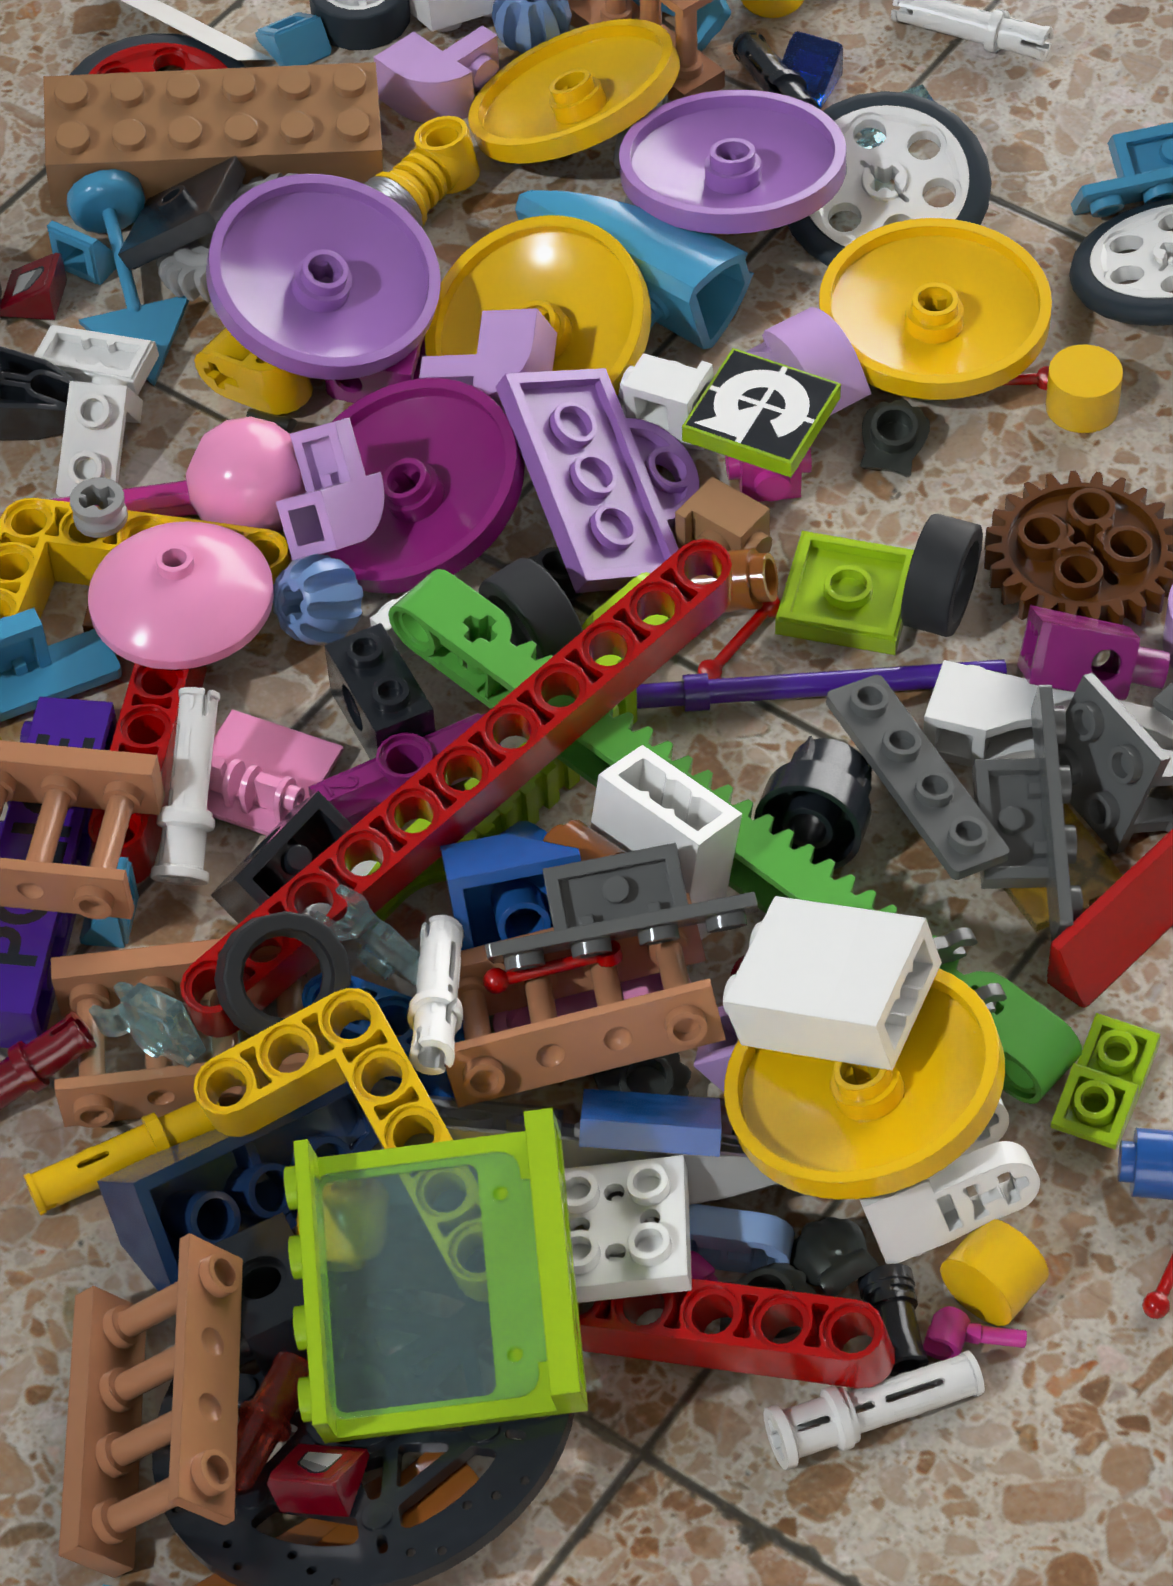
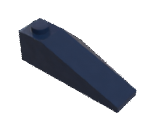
M348 1082L251 1134L242 1137H231L215 1129L150 1155L97 1181L121 1246L158 1291L178 1281L180 1238L189 1233L211 1244H215L282 1212L291 1230L297 1225L298 1209L289 1210L284 1188V1168L295 1166L293 1141L308 1139L317 1157L370 1151L379 1142Z

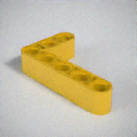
M41 498L20 499L10 504L0 518V619L35 608L39 619H41L55 581L90 586L91 579L98 565L113 548L127 538L157 525L184 521L204 522L223 526L243 535L258 547L266 558L272 573L273 585L282 570H285L291 563L288 544L281 534L269 529L127 510V522L121 530L107 537L93 538L85 536L77 530L70 502Z
M345 988L324 997L211 1058L201 1066L195 1076L193 1089L196 1100L216 1130L231 1137H242L251 1134L348 1082L383 1149L403 1147L410 1137L419 1133L433 1135L434 1140L432 1143L453 1140L377 1001L370 993L359 988ZM356 1020H367L370 1022L367 1031L360 1037L354 1039H343L340 1037L342 1030L350 1022ZM295 1053L308 1054L307 1061L299 1070L291 1073L279 1071L282 1061L289 1055ZM397 1076L402 1079L398 1089L390 1095L381 1097L371 1094L374 1084L381 1078ZM234 1086L246 1087L244 1096L236 1104L228 1107L217 1105L219 1097L228 1088ZM469 1167L399 1176L460 1290L466 1297L478 1303H489L487 1274H471L466 1271L469 1259L477 1252L484 1250L479 1185ZM459 1191L467 1195L463 1206L456 1212L439 1214L433 1211L438 1198L445 1193Z

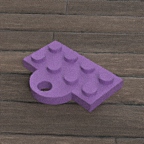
M606 368L505 373L495 387L575 592L584 593L622 589L639 574L644 572L652 573L679 550L670 529L675 526V512L699 489L698 472L688 451L672 434L660 426L645 420L625 417ZM655 465L668 469L674 476L675 482L662 477Z

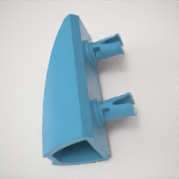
M530 190L519 194L515 207L519 220L545 215L568 216L588 221L610 233L630 254L644 277L651 304V327L657 322L702 349L713 348L736 314L754 273L748 271L745 260L748 252L711 234L669 225L638 206L604 197L568 191Z

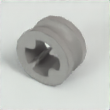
M104 477L91 478L78 484L70 494V507L73 511L74 524L77 530L85 536L93 538L107 537L117 533L127 522L128 511L124 503L125 496L117 482Z

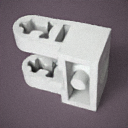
M1001 1097L984 1131L959 1158L947 1167L913 1186L885 1195L859 1199L886 1264H898L912 1257L920 1256L994 1219L1002 1218L1023 1209L1036 1197L1040 1188V1178L1027 1151L1021 1145L1014 1142H998L1004 1136L1009 1126V1114ZM1010 1172L1011 1178L999 1183L997 1177L1003 1173ZM974 1185L978 1194L970 1197L966 1187Z

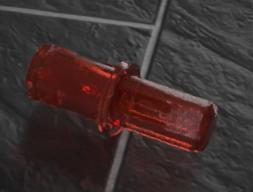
M279 1352L276 1354L272 1367L252 1401L243 1402L238 1409L240 1422L237 1425L236 1492L253 1487L277 1443L287 1441L292 1434L290 1421L299 1407L298 1378L309 1376L308 1361L294 1353Z

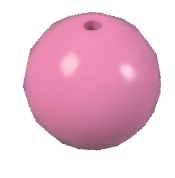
M254 417L226 420L206 432L201 438L186 472L189 500L201 520L263 528L279 533L283 530L276 501L306 493L290 434L274 422Z

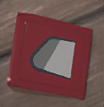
M61 253L50 254L11 271L0 305V316L45 320L56 319L67 283Z
M298 1444L271 1472L267 1486L280 1512L349 1517L370 1455L368 1450L363 1448Z

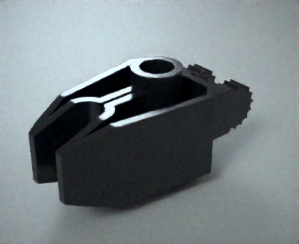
M0 346V440H41L63 433L69 383L76 380L48 360Z

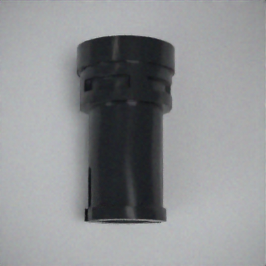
M886 1264L877 1266L871 1272L858 1278L857 1286L863 1302L870 1303L879 1311L895 1350V1364L889 1376L894 1377L900 1373L927 1366L929 1361L923 1348L915 1314L918 1300L911 1268L903 1264Z

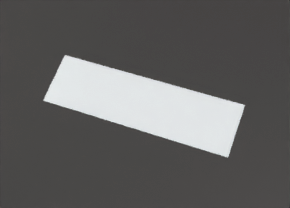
M121 0L237 61L273 60L159 0Z

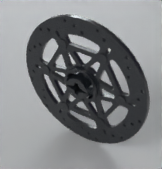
M387 1242L383 1253L378 1258L369 1261L365 1269L354 1273L328 1272L331 1315L345 1348L347 1336L357 1333L367 1353L366 1358H357L345 1362V1350L334 1354L337 1406L339 1411L354 1413L446 1401L432 1395L459 1366H464L469 1398L486 1396L478 1349L492 1338L489 1303H478L465 1296L458 1287L434 1242ZM480 1252L474 1254L466 1265V1271L479 1275L486 1273L485 1254ZM348 1286L347 1292L344 1294L340 1292L342 1287ZM415 1291L444 1296L459 1301L466 1306L452 1318L440 1319L368 1308V1298L370 1295L378 1292ZM379 1330L424 1337L393 1356L386 1358L383 1356L375 1334ZM447 1348L422 1376L416 1377L409 1370ZM239 1362V1370H240L241 1367L243 1366V1365L241 1364V1362ZM261 1371L255 1375L239 1373L238 1416H240L247 1480L235 1490L234 1521L227 1525H222L179 1506L165 1512V1515L177 1537L193 1557L211 1572L236 1586H413L439 1575L473 1556L496 1539L525 1511L553 1473L568 1440L574 1413L462 1426L461 1428L463 1429L461 1431H422L325 1443L312 1426V1421L303 1422L300 1411L295 1412L266 1401L269 1398H298L297 1386L298 1378L300 1377H285L267 1386ZM173 1379L162 1401L158 1417L172 1410ZM266 1422L294 1432L295 1434L267 1463L263 1464L259 1425ZM171 1444L152 1453V1471L155 1484L169 1477ZM298 1444L367 1449L370 1456L364 1472L383 1467L380 1497L370 1500L361 1481L349 1517L280 1512L267 1486V1482L271 1472ZM445 1452L406 1485L400 1487L402 1457L405 1453ZM479 1455L495 1458L479 1480L459 1499L424 1522L411 1528L403 1527L402 1515L473 1456ZM277 1512L358 1526L359 1538L351 1545L310 1546L279 1540L261 1533L256 1528ZM387 1543V1552L380 1554V1546Z

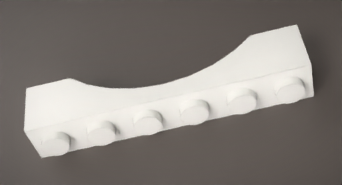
M944 660L924 715L923 732L944 761L973 767L975 759L1033 758L1035 753L1031 707L1038 686L1029 684L1025 678L986 670L976 665H964ZM1052 688L1054 706H1064L1066 713L1075 692ZM1118 700L1162 749L1173 750V721L1154 707L1151 708Z

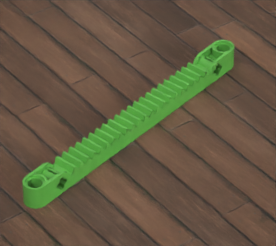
M436 569L432 571L389 609L390 624L394 632L407 647L490 709L553 657L549 655L536 660L537 644L533 641L517 647L510 642L512 628L506 614L446 570ZM560 695L550 699L548 704L555 707H564L572 704L576 699L571 696ZM612 709L556 757L597 788L598 775L641 745H644L741 812L742 818L728 886L739 894L755 892L758 908L764 913H767L775 896L875 910L876 892L870 889L858 895L853 894L856 877L849 874L834 880L832 877L835 862L831 859L816 865L812 864L815 847L807 844L793 850L794 832L790 829L775 835L771 834L774 817L767 814L752 820L753 802L747 799L732 805L733 787L729 784L711 790L713 773L710 770L692 776L693 758L687 755L672 761L673 743L665 741L652 746L653 729L649 726L632 732L634 715L630 712L613 718ZM892 904L878 911L897 913V907ZM959 960L940 965V969L953 974L973 990L990 983H999L1002 986L1007 999L997 1002L995 1006L996 1011L991 1013L997 1028L1005 1057L1003 1090L1021 1102L1028 1104L1038 1103L1082 1055V1046L1078 1036L1060 1017L1008 979L994 972L976 971L964 975L957 970Z

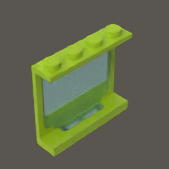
M553 1108L523 1111L525 1131L326 1157H317L308 1139L293 1141L295 1166L284 1168V1188L289 1210L298 1209L300 1235L289 1236L288 1252L292 1276L294 1280L303 1279L304 1305L294 1306L293 1328L298 1350H307L309 1369L308 1377L298 1378V1402L303 1422L312 1421V1426L325 1443L588 1411L561 1131Z

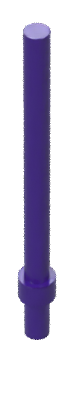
M1005 659L956 662L964 665H976L986 670L1007 674ZM943 663L708 679L707 673L682 675V681L646 683L638 686L637 709L684 706V712L708 711L710 710V704L827 696V693L833 689L873 675H881L893 692L934 689Z

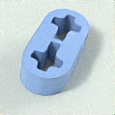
M702 1204L689 1205L691 1251L699 1253L715 1269L748 1274L755 1269L772 1263L790 1264L795 1233L793 1227L787 1221L777 1216L760 1212Z

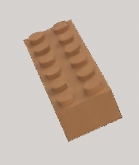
M376 62L43 76L45 166L51 206H67V193L73 184L85 175L99 170L116 169L129 172L137 177L143 187L146 202L148 198L235 155L246 170L242 181L244 185L248 184L252 178L263 176L266 179L269 175L282 173L283 175L287 173L325 174L365 184L368 179L383 171Z

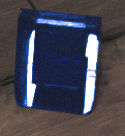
M796 31L789 40L782 62L788 69L795 70L803 77L807 84V92L819 103L821 108L843 75V46L835 41Z

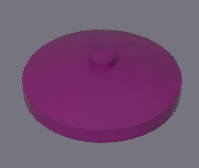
M421 378L403 381L379 389L361 398L332 421L350 418L365 475L381 472L383 479L384 507L381 520L374 533L362 542L322 553V555L340 559L355 572L356 580L362 586L363 591L381 594L408 592L436 569L446 570L454 575L481 556L502 533L511 519L519 501L524 482V459L506 414L490 396L476 387L460 381L443 378Z

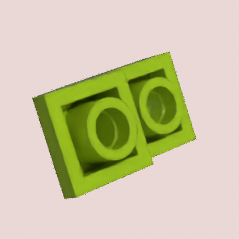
M1096 1013L1083 1046L1082 1055L1079 1057L1077 1064L1073 1063L1052 1118L1051 1128L1116 1150L1150 1072L1160 1045L1161 1034Z

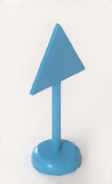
M116 169L99 170L85 175L73 184L67 193L66 204L68 212L77 226L87 232L108 234L127 308L78 319L79 324L88 331L155 341L159 357L146 379L155 386L189 300L184 295L180 298L174 297L144 305L140 304L132 270L126 267L118 253L124 244L121 230L134 223L144 208V190L139 179L129 172Z

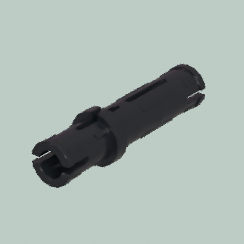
M750 30L743 32L735 39L733 54L736 60L741 62L763 91L790 96L821 110L819 103L807 92V84L803 77L795 70L788 69L781 58L767 44L763 35L759 33L757 36L756 31Z

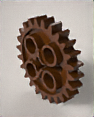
M1076 470L1070 471L1068 483L1060 484L1052 474H1047L1045 489L1042 490L1034 484L1026 482L1023 488V498L1008 494L1005 499V510L995 509L992 516V526L986 528L984 569L990 570L989 586L990 588H1002L1001 603L1003 606L1020 601L1018 618L1021 620L1028 618L1029 608L1032 605L1123 625V619L1127 618L1134 624L1142 626L1145 622L1146 609L1158 614L1162 612L1164 597H1169V592L1173 585V518L1163 519L1165 504L1161 501L1146 505L1147 489L1144 487L1131 494L1126 493V479L1122 477L1115 481L1111 487L1103 485L1101 472H1096L1092 476L1090 483L1081 482Z

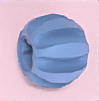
M495 0L492 10V19L498 38L510 50L519 51L521 54L555 36L568 32L572 17L568 0Z
M312 554L293 560L285 570H282L273 585V613L278 617L280 628L294 640L317 646L331 643L344 638L348 631L355 627L362 615L361 601L364 596L362 586L358 584L355 572L340 559L331 558L328 555Z

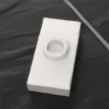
M51 325L34 356L48 360L71 375L77 382L92 383L93 377L116 378L126 381L127 386L138 395L156 363L159 353L155 341Z

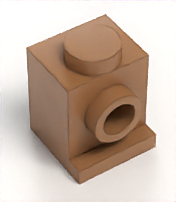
M713 476L675 512L676 544L678 549L693 540L707 539L716 541L724 546L727 551L755 548L760 554L769 553L771 550L770 508Z

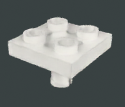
M684 1155L564 1168L578 1303L692 1290L688 1169ZM621 1191L624 1193L623 1197L614 1196L612 1201L607 1200V1197L612 1192ZM654 1217L659 1218L660 1221L658 1223L655 1222ZM583 1225L584 1228L589 1229L588 1231H584L581 1229L573 1231L577 1226Z

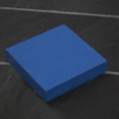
M584 1089L579 1147L720 1157L722 1123L719 1098Z

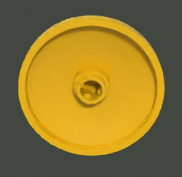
M617 19L573 29L531 48L499 70L474 98L468 114L469 127L480 150L488 157L500 162L517 164L543 162L583 151L624 131L658 105L670 91L679 74L680 59L667 30L647 20Z
M560 215L530 217L512 222L492 231L473 244L456 260L440 283L438 304L431 325L425 335L426 356L477 354L482 311L537 308L557 332L552 371L606 368L617 396L619 395L620 383L624 372L629 366H635L645 352L651 327V304L648 288L640 269L622 244L610 233L597 225L574 217Z
M920 218L881 226L858 237L841 250L830 263L823 276L819 292V309L827 313L846 334L857 354L868 384L900 396L928 400H947L974 396L993 390L1024 372L1035 361L1046 343L1050 329L1052 297L1049 282L1038 262L1029 252L1009 237L985 226L967 221L945 218Z
M939 968L893 1071L743 1046L738 1039L729 1059L724 1080L725 1108L742 1150L749 1160L774 1182L790 1190L818 1198L842 1200L876 1197L913 1186L933 1176L959 1158L975 1142L991 1120L999 1103L1005 1078V1057L997 1028L984 1001L964 981Z

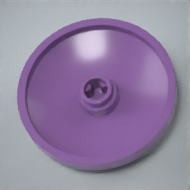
M758 90L704 92L666 103L650 111L628 130L622 140L619 151L620 179L624 192L635 206L642 208L650 215L671 226L713 234L759 232L801 220L815 213L833 199L840 190L846 176V142L841 129L831 117L802 100L778 93Z
M296 174L279 177L255 186L242 194L228 207L218 221L212 235L206 265L207 287L214 309L227 330L242 346L260 359L279 369L309 378L325 380H344L369 376L383 371L404 359L418 346L426 335L434 317L440 294L441 277L437 256L428 236L418 222L401 205L382 192L351 179L325 174Z

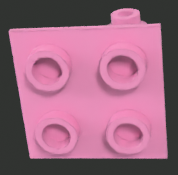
M232 709L214 737L207 810L213 813V818L267 836L291 810L310 797L309 786L327 779L344 751V747Z

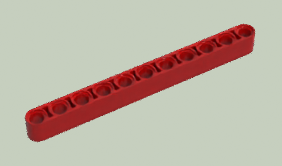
M707 539L693 540L682 546L193 962L184 972L180 987L183 1001L197 1030L206 1036L215 1038L230 1036L240 1030V1028L233 1024L220 1004L211 1007L200 1004L201 999L206 993L216 989L214 978L218 954L231 933L252 918L283 911L302 914L312 904L325 903L332 906V908L326 915L316 919L331 928L340 942L345 940L442 856L440 846L460 841L726 611L730 606L733 594L732 562L730 554L725 547L716 541ZM699 575H708L717 579L705 585L695 584L690 581V579ZM657 614L670 619L660 625H651L643 621L645 618ZM605 655H616L623 659L618 664L604 666L595 662ZM560 695H567L576 699L572 704L564 707H555L548 704L550 699ZM511 736H520L528 740L519 748L509 749L499 745L502 740ZM464 777H471L480 781L470 790L460 791L450 787L454 781ZM420 818L431 822L421 832L409 833L401 830L405 823L413 819ZM371 860L382 864L371 875L360 876L351 872L356 865L364 861ZM283 936L267 939L253 949L245 962L243 982L246 994L254 1006L262 1011L316 965L319 960L311 948L298 939ZM271 945L281 948L278 956L269 962L260 963L251 960L252 955L264 946Z

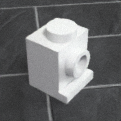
M643 353L635 366H629L626 369L620 383L619 395L625 403L626 418L641 419L656 424L672 434L679 442L692 445L682 441V425L714 377L713 364L701 361L696 369L676 361H668Z

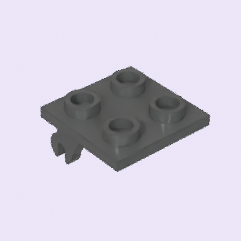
M1093 673L1083 675L1065 713L1066 739L1064 744L1058 745L1059 765H1069L1072 782L1070 804L1112 852L1117 854L1125 851L1133 833L1170 832L1173 829V800L1148 797L1153 787L1173 785V750L1162 749Z

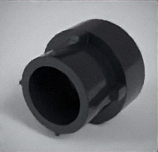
M809 736L806 742L796 749L791 761L779 767L770 776L756 807L754 820L770 814L774 817L771 834L775 835L790 829L794 832L793 850L811 844L815 847L812 864L816 865L831 859L835 862L834 870L841 868L852 861L858 853L871 820L872 809L869 794L872 789V767L867 763L862 754L844 742L829 738L813 739L812 736Z

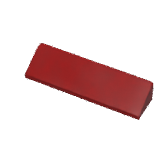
M1173 829L1073 922L1072 926H1068L1051 942L1047 983L1079 1007H1088L1173 926Z

